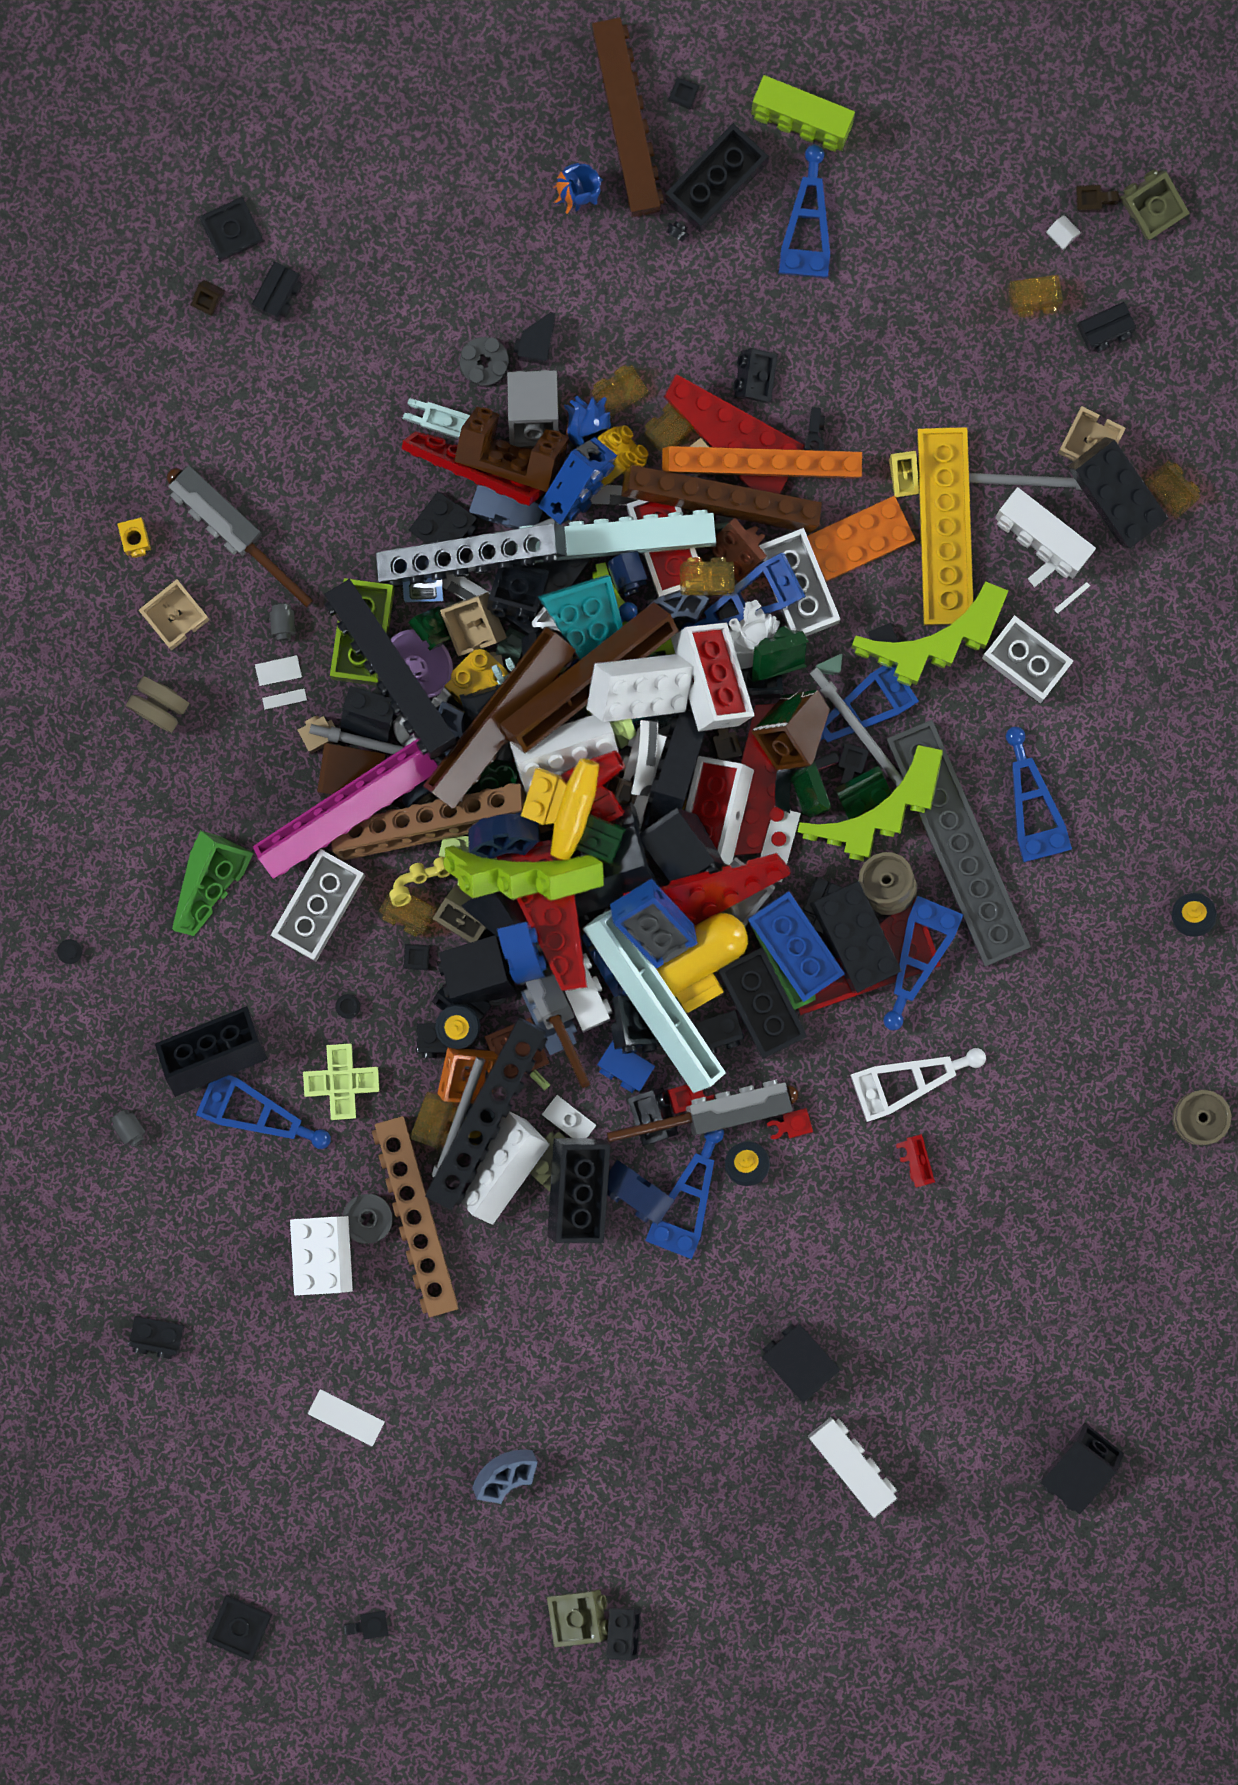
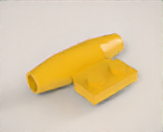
M580 758L568 783L561 776L547 770L536 768L521 816L543 825L554 823L551 855L556 858L570 860L583 835L595 797L599 764L592 760Z

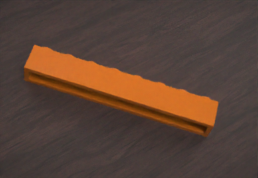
M668 446L662 449V471L676 474L855 479L862 477V452Z

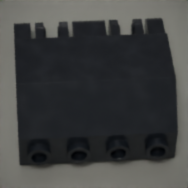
M633 803L621 806L624 814L615 819V824L626 830L623 833L613 863L610 864L598 859L603 863L604 886L575 894L579 924L590 922L593 920V916L611 910V903L623 897L624 893L631 892L650 879L659 887L666 886V882L656 880L647 864L639 835L640 823ZM554 829L541 833V841L552 840ZM575 849L571 858L589 854Z

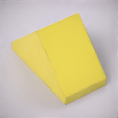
M916 451L891 454L889 464L894 496L901 497L919 494Z

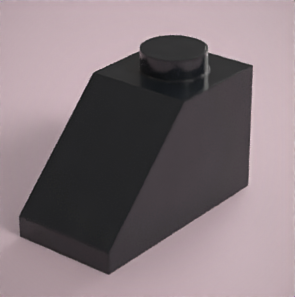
M548 313L522 331L521 339L516 338L514 353H518V361L547 366L556 319L555 313Z

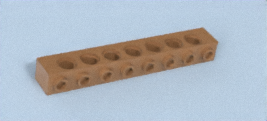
M507 784L502 788L484 789L478 793L465 794L464 800L456 805L454 809L441 799L423 805L414 804L409 808L399 810L390 809L386 813L373 814L369 819L361 821L352 827L348 833L332 840V851L339 860L344 861L468 834V829L482 818L522 812L527 795L520 784Z
M405 1116L374 1124L376 1130L372 1131L375 1145L380 1144L383 1153L379 1154V1160L382 1169L387 1168L389 1178L385 1179L389 1193L394 1192L396 1202L392 1203L396 1217H401L403 1226L399 1227L403 1241H408L410 1249L406 1251L409 1265L415 1266L417 1273L413 1275L416 1290L421 1289L423 1298L419 1299L423 1314L428 1313L429 1317L457 1310L459 1309L430 1204L428 1198L425 1197L426 1190ZM392 1138L399 1139L401 1147L397 1152H390L387 1148V1143ZM398 1162H404L408 1167L407 1173L401 1177L397 1176L394 1172V1166ZM405 1186H411L414 1189V1197L409 1201L401 1197V1190ZM412 1210H417L421 1214V1221L416 1225L411 1224L407 1218ZM419 1234H424L428 1238V1245L423 1249L417 1248L414 1243L415 1237ZM426 1258L432 1259L435 1263V1268L431 1273H426L421 1268V1263ZM433 1282L440 1284L442 1287V1292L438 1297H433L428 1293V1287Z

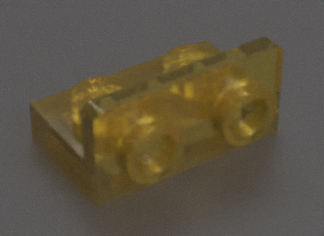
M623 365L614 371L615 376L608 380L603 378L593 385L592 396L597 403L603 397H606L605 412H610L611 417L649 393L633 365L629 367Z
M1168 460L1144 483L1177 520L1201 496L1198 494L1200 490L1192 481L1188 482L1182 476L1184 472L1175 462L1172 464Z

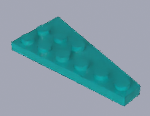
M609 575L538 596L567 643L576 649L574 654L579 661L623 627ZM645 717L632 718L631 720L632 722H635L644 719Z

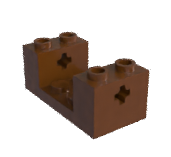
M476 407L461 428L454 462L547 492L563 466L569 436L563 435L556 430L546 429L532 450L511 445L507 441L495 439L499 413L493 412L486 407Z

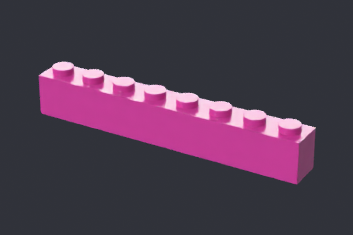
M416 739L255 844L253 849L257 858L273 879L285 874L292 866L300 861H305L315 851L328 846L338 836L348 833L352 827L361 821L369 819L381 808L389 806L395 799L404 793H409L424 780H428L438 767L436 760L433 759L431 761L427 754L424 756L421 754L416 746V742H418Z

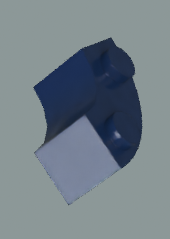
M638 551L620 554L608 562L609 572L618 594H624L625 597L639 593L638 588L647 584V576Z
M522 812L482 818L468 829L469 853L489 859L508 853L526 855L539 842L538 822L521 816Z
M619 1160L615 1162L608 1173L607 1196L617 1203L620 1199L637 1210L634 1215L646 1223L650 1219L658 1225L675 1201Z

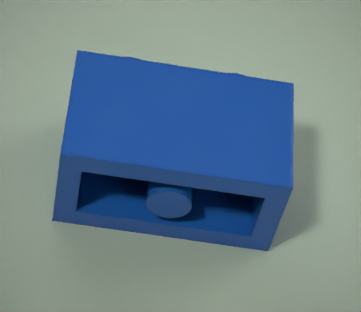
M613 1040L597 1064L601 1068L599 1073L610 1080L613 1077L618 1078L622 1081L620 1086L631 1093L634 1090L640 1092L655 1068L653 1064L635 1053L622 1054V1049H614Z

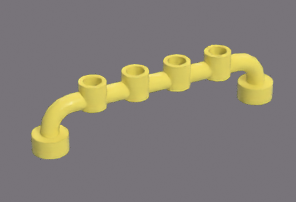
M445 857L436 858L433 862L434 866L424 868L422 863L411 865L409 873L403 874L395 880L393 889L389 893L392 904L400 907L411 901L409 889L404 886L407 883L421 884L430 877L438 876L444 878L449 876L450 873L446 871L443 863Z

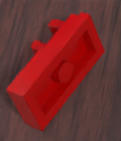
M922 1134L909 1137L907 1141L897 1143V1149L905 1148L907 1151V1155L901 1157L900 1161L910 1162V1177L915 1187L934 1183L935 1180Z

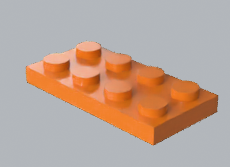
M895 496L807 536L826 582L916 540Z

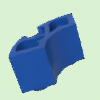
M524 922L497 929L505 959H508L509 971L514 982L519 984L544 978V970H547L548 967L545 956L540 955L535 943L538 942L535 927L531 928L530 924Z

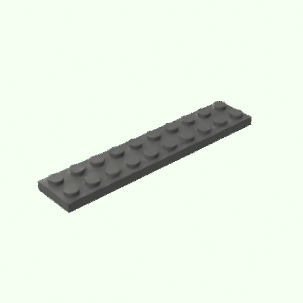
M933 720L887 738L886 741L903 779L913 762L918 745L943 750L931 810L925 809V813L918 812V815L961 914H964L963 919L984 967L1030 948L1029 941Z

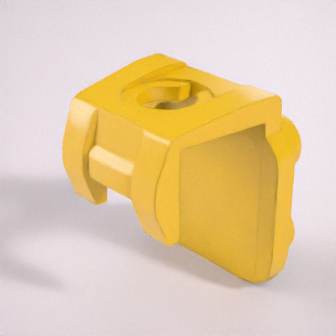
M626 425L613 427L598 437L601 443L617 455L613 462L614 469L601 481L603 487L612 483L621 474H624L631 465L643 467L646 464L647 449L642 445L636 446L632 440L633 432Z
M477 649L471 652L452 671L451 680L444 688L463 707L459 695H468L499 685L492 666L497 665L501 669L503 677L509 673L491 654L485 650Z

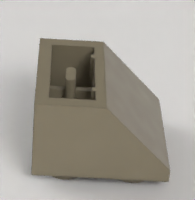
M457 882L444 899L433 920L469 943L481 940L487 928L462 907L472 897L463 892L457 886Z

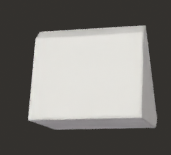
M1065 215L1057 219L1046 231L1063 250L1081 234Z

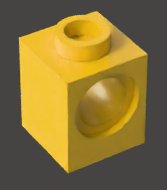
M142 518L117 523L124 552L127 556L131 555L132 558L146 555V551L151 550L145 523ZM132 534H140L141 540L138 544H129V538Z

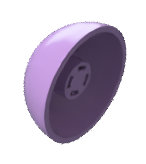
M414 629L405 630L393 636L390 640L428 697L431 699L439 695L444 686L451 680V673L453 671L452 660L446 647L442 645L429 651L428 647L430 645L427 641L423 642Z

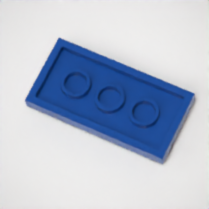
M789 891L747 918L803 1002L845 974Z

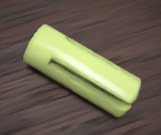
M533 1070L530 1073L531 1078L544 1091L550 1086L537 1070Z

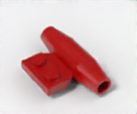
M616 750L589 759L599 764L596 792L589 814L608 822L624 814L613 792L602 786L625 768L624 762ZM575 767L559 776L568 783Z

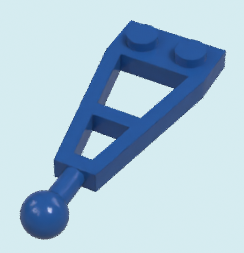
M810 145L805 151V158L809 162L808 177L802 178L781 247L779 274L828 279L830 246L822 178H817L819 163L824 159V150L819 145ZM807 187H816L818 210L801 208ZM798 217L819 219L822 252L789 249Z
M780 553L761 563L705 611L707 617L696 623H684L680 631L691 626L727 623L729 625V621L733 618L738 619L739 622L743 620L746 603L740 592L763 573H765L778 600L777 603L761 607L765 614L785 609L805 598L806 596L785 553ZM733 600L739 615L719 620L716 613Z
M894 665L891 668L882 666L872 672L843 700L864 728L898 716L919 702L911 688L897 681L898 678L893 676L897 668ZM876 681L893 709L861 721L850 704ZM837 708L828 714L820 741L825 739L829 743L855 733L851 726L834 733L829 732L826 726L840 714Z
M1011 727L1006 732V740L1013 746L1017 762L1012 763L1016 835L1022 860L1027 862L1072 850L1066 825L1033 758H1026L1023 747L1026 737L1025 732L1020 727ZM1028 767L1038 789L1022 793L1020 769ZM1042 796L1057 828L1025 836L1022 801Z
M920 896L916 897L907 919L899 961L902 971L897 973L893 994L898 997L893 1010L886 1013L883 1019L887 1029L894 1031L901 1028L903 1025V1016L901 1014L907 1000L913 1001L956 935L964 914ZM915 923L947 935L928 964L908 956ZM906 965L923 971L910 992L902 989Z
M231 1075L208 1084L196 1116L218 1125L295 1139V1136L298 1135L311 1140L312 1145L317 1149H325L331 1142V1136L326 1130L319 1129L313 1131L300 1126L302 1120ZM235 1086L264 1104L257 1125L222 1118ZM271 1110L292 1122L289 1131L265 1126Z
M723 1129L704 1133L706 1142L701 1155L695 1153L668 1195L675 1200L681 1190L700 1198L694 1233L661 1220L658 1225L652 1222L645 1241L692 1259L702 1233L714 1160L710 1159L715 1144L719 1143L724 1137ZM698 1162L706 1165L702 1190L685 1184Z

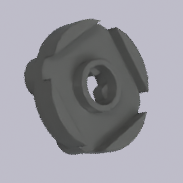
M475 338L468 342L461 351L460 368L462 374L468 381L477 386L489 387L499 383L508 370V353L505 347L495 338ZM481 356L491 359L487 368L477 364Z
M362 1194L353 1198L346 1205L343 1216H348L349 1236L359 1243H375L387 1236L393 1224V1213L389 1204L383 1198L374 1194ZM372 1212V1218L375 1220L374 1223H368L366 1226L363 1225L364 1219L361 1218V1215Z

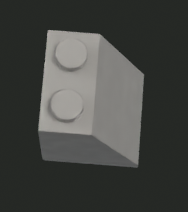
M557 371L507 372L508 424L511 445L533 449L546 429L559 431Z

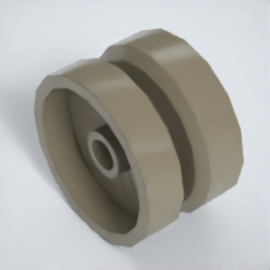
M143 676L137 688L148 699L146 700L138 695H131L125 706L163 730L173 733L178 721L167 712L168 709L178 715H183L190 703L178 696L169 687Z
M882 852L873 855L863 864L859 873V882L874 911L883 915H895L905 911L912 905L917 895V883L911 866L904 857L892 852Z
M1199 1090L1187 1093L1178 1100L1173 1109L1172 1122L1175 1131L1181 1139L1190 1144L1202 1146L1215 1143L1226 1135L1231 1125L1232 1115L1229 1105L1222 1096L1213 1091ZM1200 1113L1206 1115V1121H1199L1198 1116Z

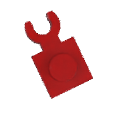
M688 1084L667 1090L674 1114L686 1111V1107L692 1105L691 1100L706 1097V1101L714 1099V1095L705 1096L703 1090L693 1093Z
M807 1108L782 1114L784 1122L780 1123L779 1121L772 1120L767 1123V1127L775 1125L779 1130L776 1135L770 1136L771 1139L780 1138L784 1132H787L789 1139L813 1132Z

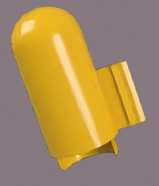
M726 913L715 914L695 925L698 944L691 948L688 947V950L667 963L663 962L664 964L656 969L687 1013L724 992L713 973L745 953L748 945V935L744 924L733 915Z

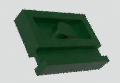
M439 606L413 617L408 622L423 642L427 641L430 645L428 647L429 651L452 641L440 612L442 609Z
M879 766L834 788L848 819H853L878 806L891 795V791Z
M589 814L583 835L575 849L611 864L615 859L626 829Z

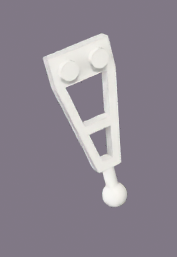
M973 1048L968 1051L965 1057L951 1061L949 1056L874 1066L850 1076L866 1122L895 1112L956 1076L955 1070L967 1066L973 1068L983 1066L986 1061V1055L981 1049ZM944 1065L946 1074L925 1085L920 1068ZM911 1069L918 1090L888 1106L877 1074Z

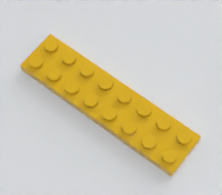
M967 427L918 429L924 626L951 625L973 603Z

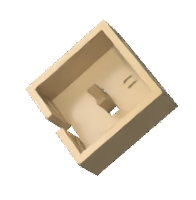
M1081 406L1058 454L1075 461L1104 437L1115 439L1118 444L1126 428L1107 419L1103 426L1096 422L1100 416L1099 414Z
M177 579L139 609L140 613L171 651L187 639L185 636L190 630L196 632L210 620Z
M489 592L440 610L458 656L493 645L507 638L499 617L494 616L491 610H487Z

